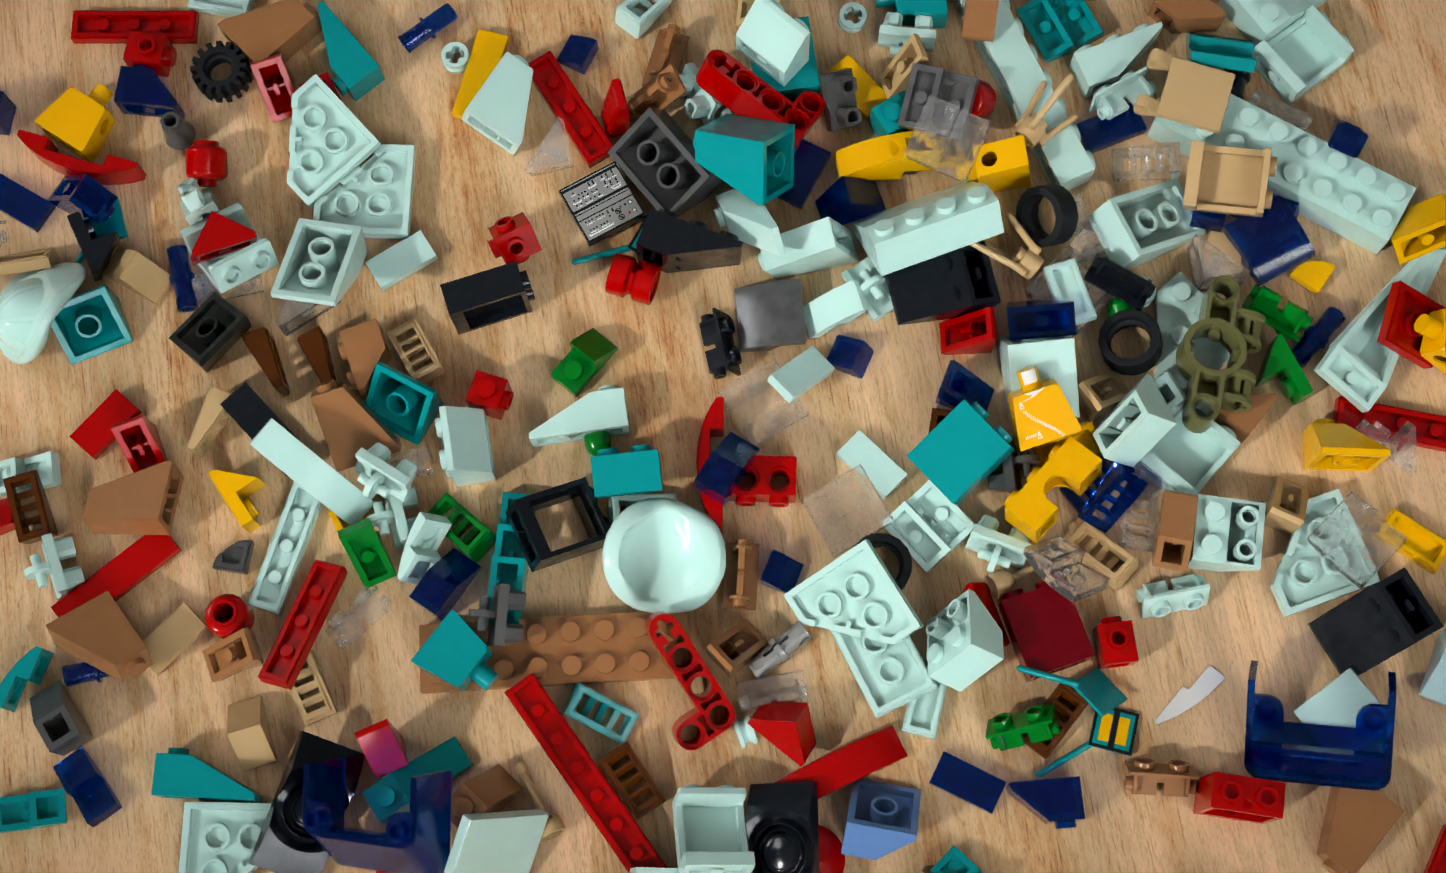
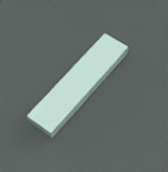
M295 481L248 601V604L252 607L282 615L323 506L320 501Z

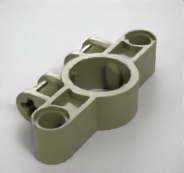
M1220 275L1212 280L1202 298L1199 320L1188 329L1176 351L1177 368L1188 381L1185 395L1187 400L1183 407L1182 422L1193 433L1206 432L1218 417L1221 409L1237 413H1245L1252 410L1253 402L1250 400L1252 386L1256 384L1257 377L1254 373L1240 368L1247 354L1257 353L1261 350L1262 342L1259 338L1261 328L1265 326L1266 317L1259 312L1238 307L1240 286L1233 277L1228 275ZM1216 292L1223 294L1226 299L1219 297ZM1198 338H1209L1214 342L1219 341L1227 348L1230 354L1227 368L1217 370L1215 367L1202 366L1192 354L1194 343L1191 341ZM1195 409L1202 410L1206 413L1207 417L1199 416Z

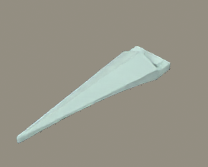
M1446 246L1408 261L1329 345L1330 349L1314 369L1319 376L1362 413L1368 412L1383 393L1399 358V354L1377 342L1392 283L1402 281L1426 296L1446 255Z

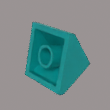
M105 284L72 296L51 324L71 365L133 342L120 300Z
M379 361L375 367L365 404L393 433L419 445L439 413V406H443L444 402L435 389Z

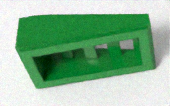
M446 492L428 513L444 516L451 507L455 508L448 516V520L452 524L451 527L463 515L464 518L452 531L448 530L445 536L474 562H479L495 544L496 535ZM473 524L474 527L462 540H460L459 538Z

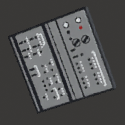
M615 161L559 190L561 198L589 247L646 217L644 210Z

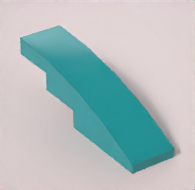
M503 492L500 523H497L495 551L491 560L488 597H490L489 610H491L493 585L510 584V589L525 592L529 565L505 512L514 500L531 494ZM508 610L507 623L520 624L522 611Z

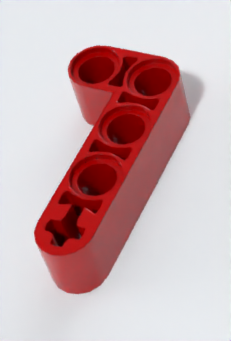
M722 50L710 51L696 74L698 85L735 114L794 124V149L810 132L825 109L824 99L818 93L810 90L803 91L794 102H791Z
M657 611L648 617L645 630L694 706L693 709L674 722L672 735L682 748L696 750L733 725L735 710L677 619L669 613ZM659 620L665 623L670 622L666 629L670 636L675 639L674 641L669 643L661 633L655 634V631L658 629L657 622ZM679 648H687L689 652V659L683 665H675L673 662V654ZM699 676L706 677V690L700 694L693 693L691 689L692 681ZM717 705H723L726 710L725 717L719 722H712L710 719L711 709ZM689 724L696 725V737L691 741L682 740V729Z

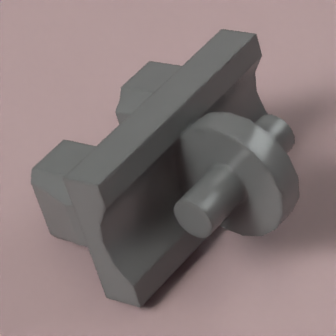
M852 68L820 74L823 94L821 97L825 101L828 131L834 132L860 125L862 121L861 110L857 108L855 94L858 88L856 78L853 77Z
M1013 439L1009 444L1015 451L1002 462L1003 470L992 472L987 477L989 490L992 492H1008L1009 494L1016 489L1020 491L1022 489L1020 468L1022 470V478L1027 479L1032 471L1031 467L1040 464L1039 455L1029 454V449L1024 451L1019 450L1020 456H1018L1017 447Z
M510 584L493 585L491 610H489L490 597L480 596L479 609H469L468 616L478 618L477 631H487L488 619H490L487 646L504 647V644L522 642L523 624L507 623L508 610L524 611L526 593L510 589Z

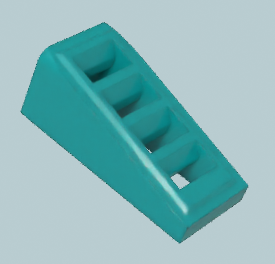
M581 683L575 684L561 711L566 716L621 744L627 741L640 715ZM583 694L589 697L579 714L575 710ZM597 700L601 704L593 720H590L587 717ZM608 707H611L613 711L604 727L600 725V722ZM620 713H623L626 717L619 731L615 733L612 729Z

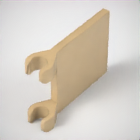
M1152 49L1147 60V67L1153 70L1168 71L1161 98L1158 101L1149 95L1139 94L1133 111L1138 115L1157 116L1218 134L1236 74L1173 57L1161 49Z

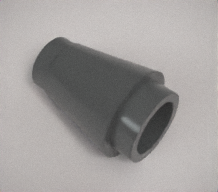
M166 112L162 115L160 123L167 145L176 150L189 148L196 137L193 125L175 112Z

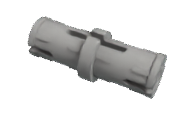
M797 621L776 640L772 638L768 641L769 645L745 664L756 678L760 680L780 662H787L790 659L788 656L812 637L804 626Z

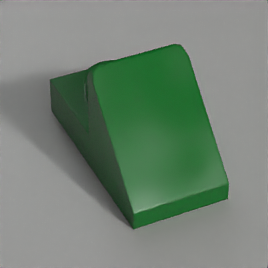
M594 328L570 342L571 351L550 374L556 382L575 397L580 394L618 350L617 346Z
M1280 334L1274 338L1267 348L1255 387L1278 377L1282 394L1287 399L1290 398L1293 405L1305 401L1314 390L1285 338Z
M369 517L337 531L339 539L366 589L396 576V571L379 532L375 531Z

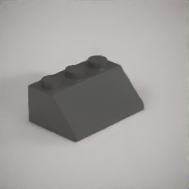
M649 107L607 152L657 211L660 208L667 209L677 214V217L703 202L723 181L695 162L693 141L666 110Z

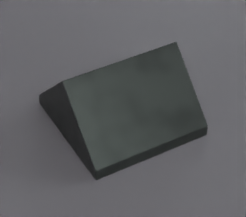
M213 292L169 339L207 373L252 325L244 314L216 292Z

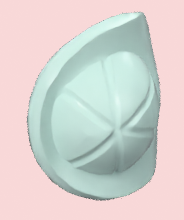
M56 263L51 268L24 272L10 280L0 293V349L10 361L15 364H27L42 352L46 345L53 320L85 279V268L82 264Z
M645 499L627 507L612 523L603 545V571L608 585L614 594L634 609L651 613L657 611H664L666 613L689 612L704 605L719 587L726 569L725 543L719 527L702 511L673 499Z

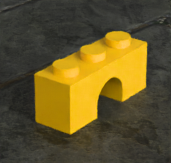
M1072 436L1064 444L1061 442L1056 444L1048 455L1049 460L1042 467L1036 466L1028 475L1026 485L1020 491L1014 490L1005 500V520L1035 544L1058 521V507L1047 499L1046 494L1053 488L1066 487L1078 496H1081L1102 472V459Z

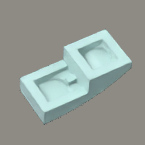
M852 280L834 288L803 306L805 326L809 338H820L838 324H848L869 310L858 280Z
M48 451L25 459L13 457L0 461V497L7 496L3 479L33 470L38 471L44 489L62 485L59 453ZM31 483L16 487L17 493L33 489Z
M419 512L410 530L401 556L398 570V579L400 581L420 585L428 584L442 560L437 549L452 525L446 516Z

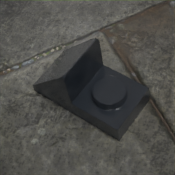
M79 211L70 214L67 218L95 282L102 279L103 272L107 268L119 242L117 231L92 240L97 235L90 219L83 221Z

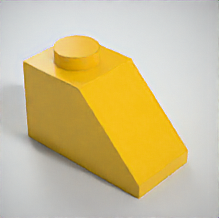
M1443 193L1410 206L1390 237L1400 265L1446 246V198Z

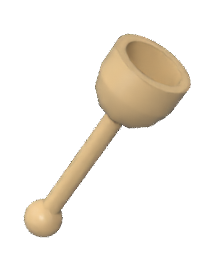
M1054 551L1050 557L1013 574L1005 570L990 572L986 574L989 590L996 599H999L1004 594L1012 591L1014 580L1049 564H1060L1064 556L1062 552Z
M523 761L517 762L514 766L515 772L521 775L536 808L546 812L527 774V764ZM546 812L549 816L541 842L551 840L566 830L562 819L557 814Z

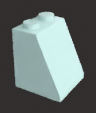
M1059 330L997 337L1008 419L1010 421L1007 395L1012 391L1021 389L1016 372L1029 366H1036L1040 381L1047 379L1055 380L1060 386L1074 415L1080 417L1075 341L1072 336Z

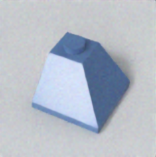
M862 778L853 782L841 854L877 860L916 841L921 789Z

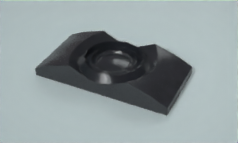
M300 731L248 863L275 873H322L333 851L344 812L355 794L365 758L364 753Z
M818 782L751 784L745 827L749 842V852H754L755 867L752 873H820Z

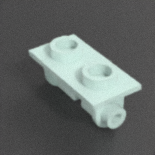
M1146 66L1136 72L1133 70L1129 71L1110 86L1105 84L1098 88L1093 94L1089 112L1092 113L1097 110L1101 120H1111L1129 110L1130 106L1125 101L1126 98L1134 107L1139 94L1153 97V93L1156 92V86L1152 81L1147 82L1145 79L1148 67Z
M1195 573L1172 578L1171 585L1173 590H1168L1165 580L1143 584L1140 589H1136L1138 602H1143L1141 617L1142 619L1148 617L1159 618L1171 612L1185 609L1196 610L1207 605L1210 584H1205L1204 577L1202 575L1197 576Z

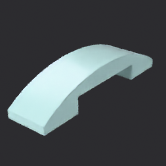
M273 418L265 424L249 443L349 525L359 522L373 506V503H375L372 499L365 498L359 488L343 477Z

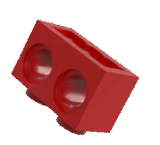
M730 455L729 501H735L736 505L746 507L754 506L755 502H769L771 507H788L789 503H795L797 456ZM743 475H749L756 482L750 488H742L737 484V480ZM776 476H782L788 480L789 484L783 489H776L772 487L770 481Z

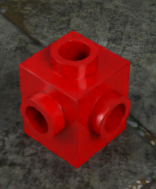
M523 212L513 217H503L497 220L494 226L488 228L493 238L487 241L496 259L502 257L505 264L515 261L517 264H521L528 260L530 255L542 250L533 228Z

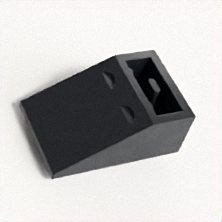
M650 208L636 243L638 263L646 260L660 264L662 266L661 271L665 273L740 265L743 242L739 241V238L733 233L727 231L717 233L709 230L708 226L700 221L690 220L687 222L677 218V214L670 210L660 208L657 211Z
M985 241L978 242L986 246ZM970 245L885 275L898 325L953 319L987 307H995L1001 302L989 256Z
M1405 567L1308 623V626L1339 674H1342L1351 667L1358 676L1444 627Z

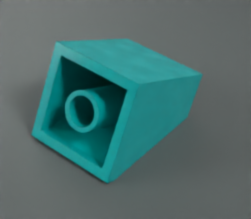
M727 113L695 130L693 137L695 162L755 203L764 205L794 187V124Z

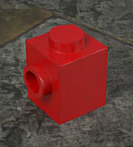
M130 30L123 55V60L133 73L168 77L170 68L175 65L177 59L176 49L166 35Z
M476 370L465 401L469 408L483 409L487 416L502 420L505 410L508 411L512 404L514 392L507 379Z
M1121 616L1101 619V624H1098L1093 629L1099 669L1133 666L1139 659L1132 620L1122 621Z

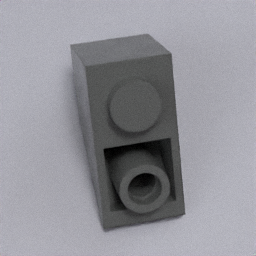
M61 680L29 698L33 723L49 752L65 756L93 738Z

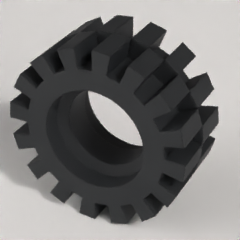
M216 41V47H213L211 43L205 44L208 50L204 52L200 48L197 51L200 58L193 56L192 62L195 66H190V71L193 74L192 78L197 87L209 100L212 101L214 98L217 103H222L223 98L228 103L233 102L232 95H236L239 99L242 97L240 90L243 89L247 92L249 89L247 82L252 83L253 79L250 74L253 72L246 56L237 45L234 48L233 44L228 41L225 46L222 41ZM229 63L233 66V72L228 78L222 81H215L211 78V71L217 65Z

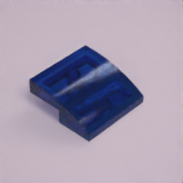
M1280 195L1272 199L1271 210L1264 209L1263 217L1240 216L1224 225L1223 233L1241 255V264L1258 286L1310 259L1316 253L1302 226Z

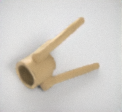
M1069 74L1037 114H1032L1047 86V82L1042 81L1024 114L1015 124L1014 134L1015 136L1024 135L1026 146L1033 148L1038 144L1040 147H1043L1051 137L1078 119V115L1073 114L1048 132L1045 130L1048 124L1043 119L1074 79L1073 74Z
M1008 213V220L1028 246L1027 249L1021 246L1011 256L986 240H982L985 241L986 246L978 242L970 246L1010 267L1029 280L1044 262V259L1039 256L1042 248L1033 242L1014 215Z

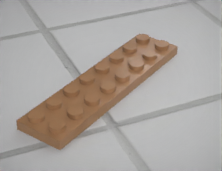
M651 612L521 619L520 624H523L522 642L504 644V647L487 646L489 623L487 631H477L478 621L466 622L493 652L486 665L498 673L499 677L489 690L510 689L531 673H534L543 687L575 685L577 683L596 684L676 679L645 630L646 621L653 614ZM688 612L669 613L677 619L690 639ZM659 620L657 622L658 629L655 631V634L661 633L669 643L674 641L675 639L670 636L666 629L670 622L665 623ZM440 624L419 625V650ZM679 648L673 654L675 665H683L689 659L687 648ZM420 669V692L422 694L464 692ZM472 681L464 691H480L484 689Z

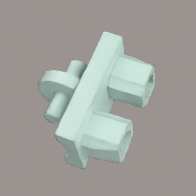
M887 12L883 25L880 24L877 46L890 47L889 54L897 55L912 34L915 33L919 35L925 51H934L937 30H933L931 16H916L914 28L902 27V14Z
M693 62L687 63L682 74L679 75L687 90L682 95L686 99L684 105L685 113L690 120L700 118L706 125L715 120V113L722 106V103L698 85L696 74L699 69Z
M190 178L177 186L180 197L183 200L180 202L185 219L190 226L209 217L211 211L219 212L209 188L206 187L201 190L194 178Z
M869 256L856 266L842 272L841 276L846 283L852 280L859 281L869 309L866 313L873 323L894 310L887 282L879 274Z
M379 442L368 450L361 447L355 454V457L358 459L355 472L360 474L357 481L365 485L362 493L363 496L370 500L376 494L384 498L392 494L405 502L410 496L411 484L416 476L417 466L407 459H402L395 468L389 465L387 462L391 459V451Z
M411 487L410 496L405 502L392 494H389L387 498L382 497L384 506L382 501L373 503L375 514L368 516L373 527L378 526L380 536L390 534L391 530L395 550L404 548L410 530L417 518L406 519L403 510L417 506L418 498L415 487Z
M983 515L978 524L974 523L965 548L977 552L978 558L989 561L986 569L988 572L993 573L996 564L1008 569L1010 565L1022 569L1032 547V544L1028 543L1029 538L1015 527H1012L1009 536L997 531L1000 522L996 518Z
M52 533L41 535L43 542L41 547L46 562L42 563L40 554L31 555L32 566L26 568L23 573L27 580L36 579L38 588H44L49 585L46 576L50 575L58 601L66 596L68 591H72L84 583L85 579L80 565L64 570L61 567V560L76 557V549L72 537L53 539Z

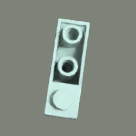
M1162 22L1153 25L1145 23L1136 27L1131 33L1123 36L1115 34L1108 37L1104 43L1096 46L1089 44L1076 50L1069 68L1074 75L1083 98L1092 97L1098 88L1105 84L1109 86L1114 84L1129 72L1158 39L1163 27Z

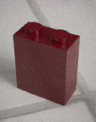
M1054 577L1036 583V589L1024 593L1023 589L1020 588L1003 595L1005 600L1000 602L998 610L1020 665L1053 674L1090 661L1095 656L1065 579L1055 582ZM1023 673L1026 682L1040 678Z

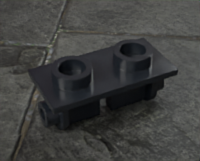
M1097 253L1083 280L1141 311L1146 300L1151 297L1156 288L1151 283L1152 280H1145L1109 260V256H1102Z
M713 308V314L701 316V322L699 323L704 346L707 347L713 344L716 346L714 349L705 351L709 373L713 374L714 379L725 378L727 376L726 371L740 376L739 364L742 363L739 349L734 344L732 334L735 333V326L733 320L728 314Z

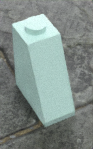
M507 51L467 106L461 118L465 123L513 156L523 141L533 69L529 67L528 62L523 57L516 54L512 55Z
M829 216L781 233L780 236L785 254L778 256L760 249L761 253L758 254L761 268L778 279L860 262L853 232Z

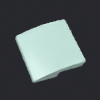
M928 480L912 497L904 501L890 514L881 525L892 536L900 539L908 548L912 558L926 572H929L970 535L974 522L959 506L952 504Z
M1351 667L1293 711L1338 767L1396 723L1394 718Z

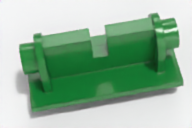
M1255 284L1241 308L1263 314L1266 317L1265 323L1273 327L1277 334H1282L1286 339L1292 338L1299 342L1304 330L1307 329L1313 320V317L1308 315L1309 311L1290 300L1282 310L1277 306L1283 296L1264 285L1260 287Z
M1038 704L1014 714L1000 713L988 720L986 739L990 738L993 749L999 748L1000 751L1024 746L1023 733H1028L1031 744L1054 739L1055 735L1061 732L1058 721H1053L1055 706L1054 704L1046 706Z

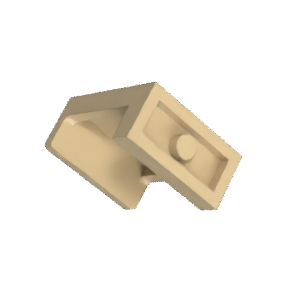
M1191 140L1183 210L1263 217L1264 209L1271 210L1273 190L1267 189L1268 176L1275 177L1278 157H1271L1272 148L1265 147V150L1215 146L1205 145V141Z

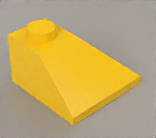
M1316 419L1303 430L1305 470L1371 472L1390 457L1389 448L1346 424H1335L1332 419Z

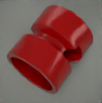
M618 252L612 260L605 291L619 297H625L627 294H630L633 301L651 305L658 288L662 266L646 260L637 263L635 257Z

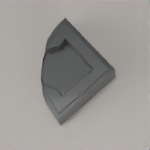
M252 540L235 542V544L217 555L212 568L247 575L254 542Z

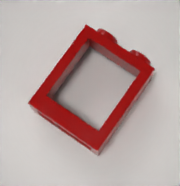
M1214 771L1196 780L1193 814L1257 824L1283 819L1286 783Z

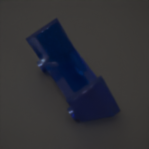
M1251 660L1248 677L1244 756L1245 768L1251 776L1281 782L1372 791L1380 790L1387 786L1391 779L1397 693L1396 672H1388L1386 705L1368 704L1363 706L1356 715L1355 728L1284 722V707L1281 701L1273 695L1257 693L1258 661Z
M345 757L303 764V826L336 863L389 873H444L450 854L452 770H443L411 777L410 812L402 811L390 816L386 825V833L344 827Z

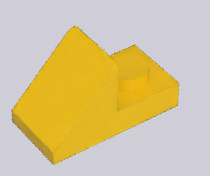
M214 469L208 472L209 477L240 525L249 533L259 528L261 525L256 516L260 513L249 496L263 488L266 484L260 478Z

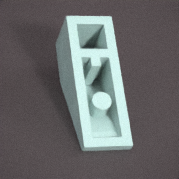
M736 189L715 196L718 208L714 209L713 212L719 228L725 226L727 232L735 234L739 238L738 240L778 256L785 254L779 228L765 205L755 203Z
M604 385L599 387L598 391L590 392L529 432L532 446L540 447L582 441L586 434L598 431L610 432V436L630 434L624 388H617L616 385Z

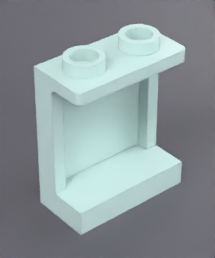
M1311 5L1306 9L1301 18L1270 41L1266 42L1263 40L1253 49L1252 57L1257 60L1255 70L1290 106L1345 65L1354 49L1349 39L1345 35L1340 34L1330 24L1327 15Z
M238 202L217 212L255 231L248 222L244 209ZM208 217L180 231L190 255ZM256 232L257 241L241 250L198 263V265L220 294L279 264L272 245L267 238L262 239Z
M1182 408L1174 417L1177 424L1134 468L1163 492L1164 489L1198 494L1241 443L1236 439V434L1229 427L1219 425L1215 421L1206 432L1193 433L1189 431L1182 422ZM1195 409L1199 416L1207 417L1206 413L1202 410Z
M695 784L678 788L672 802L678 873H752L755 867L754 852H748L743 810L746 788H735L733 785H721L713 788L701 787Z

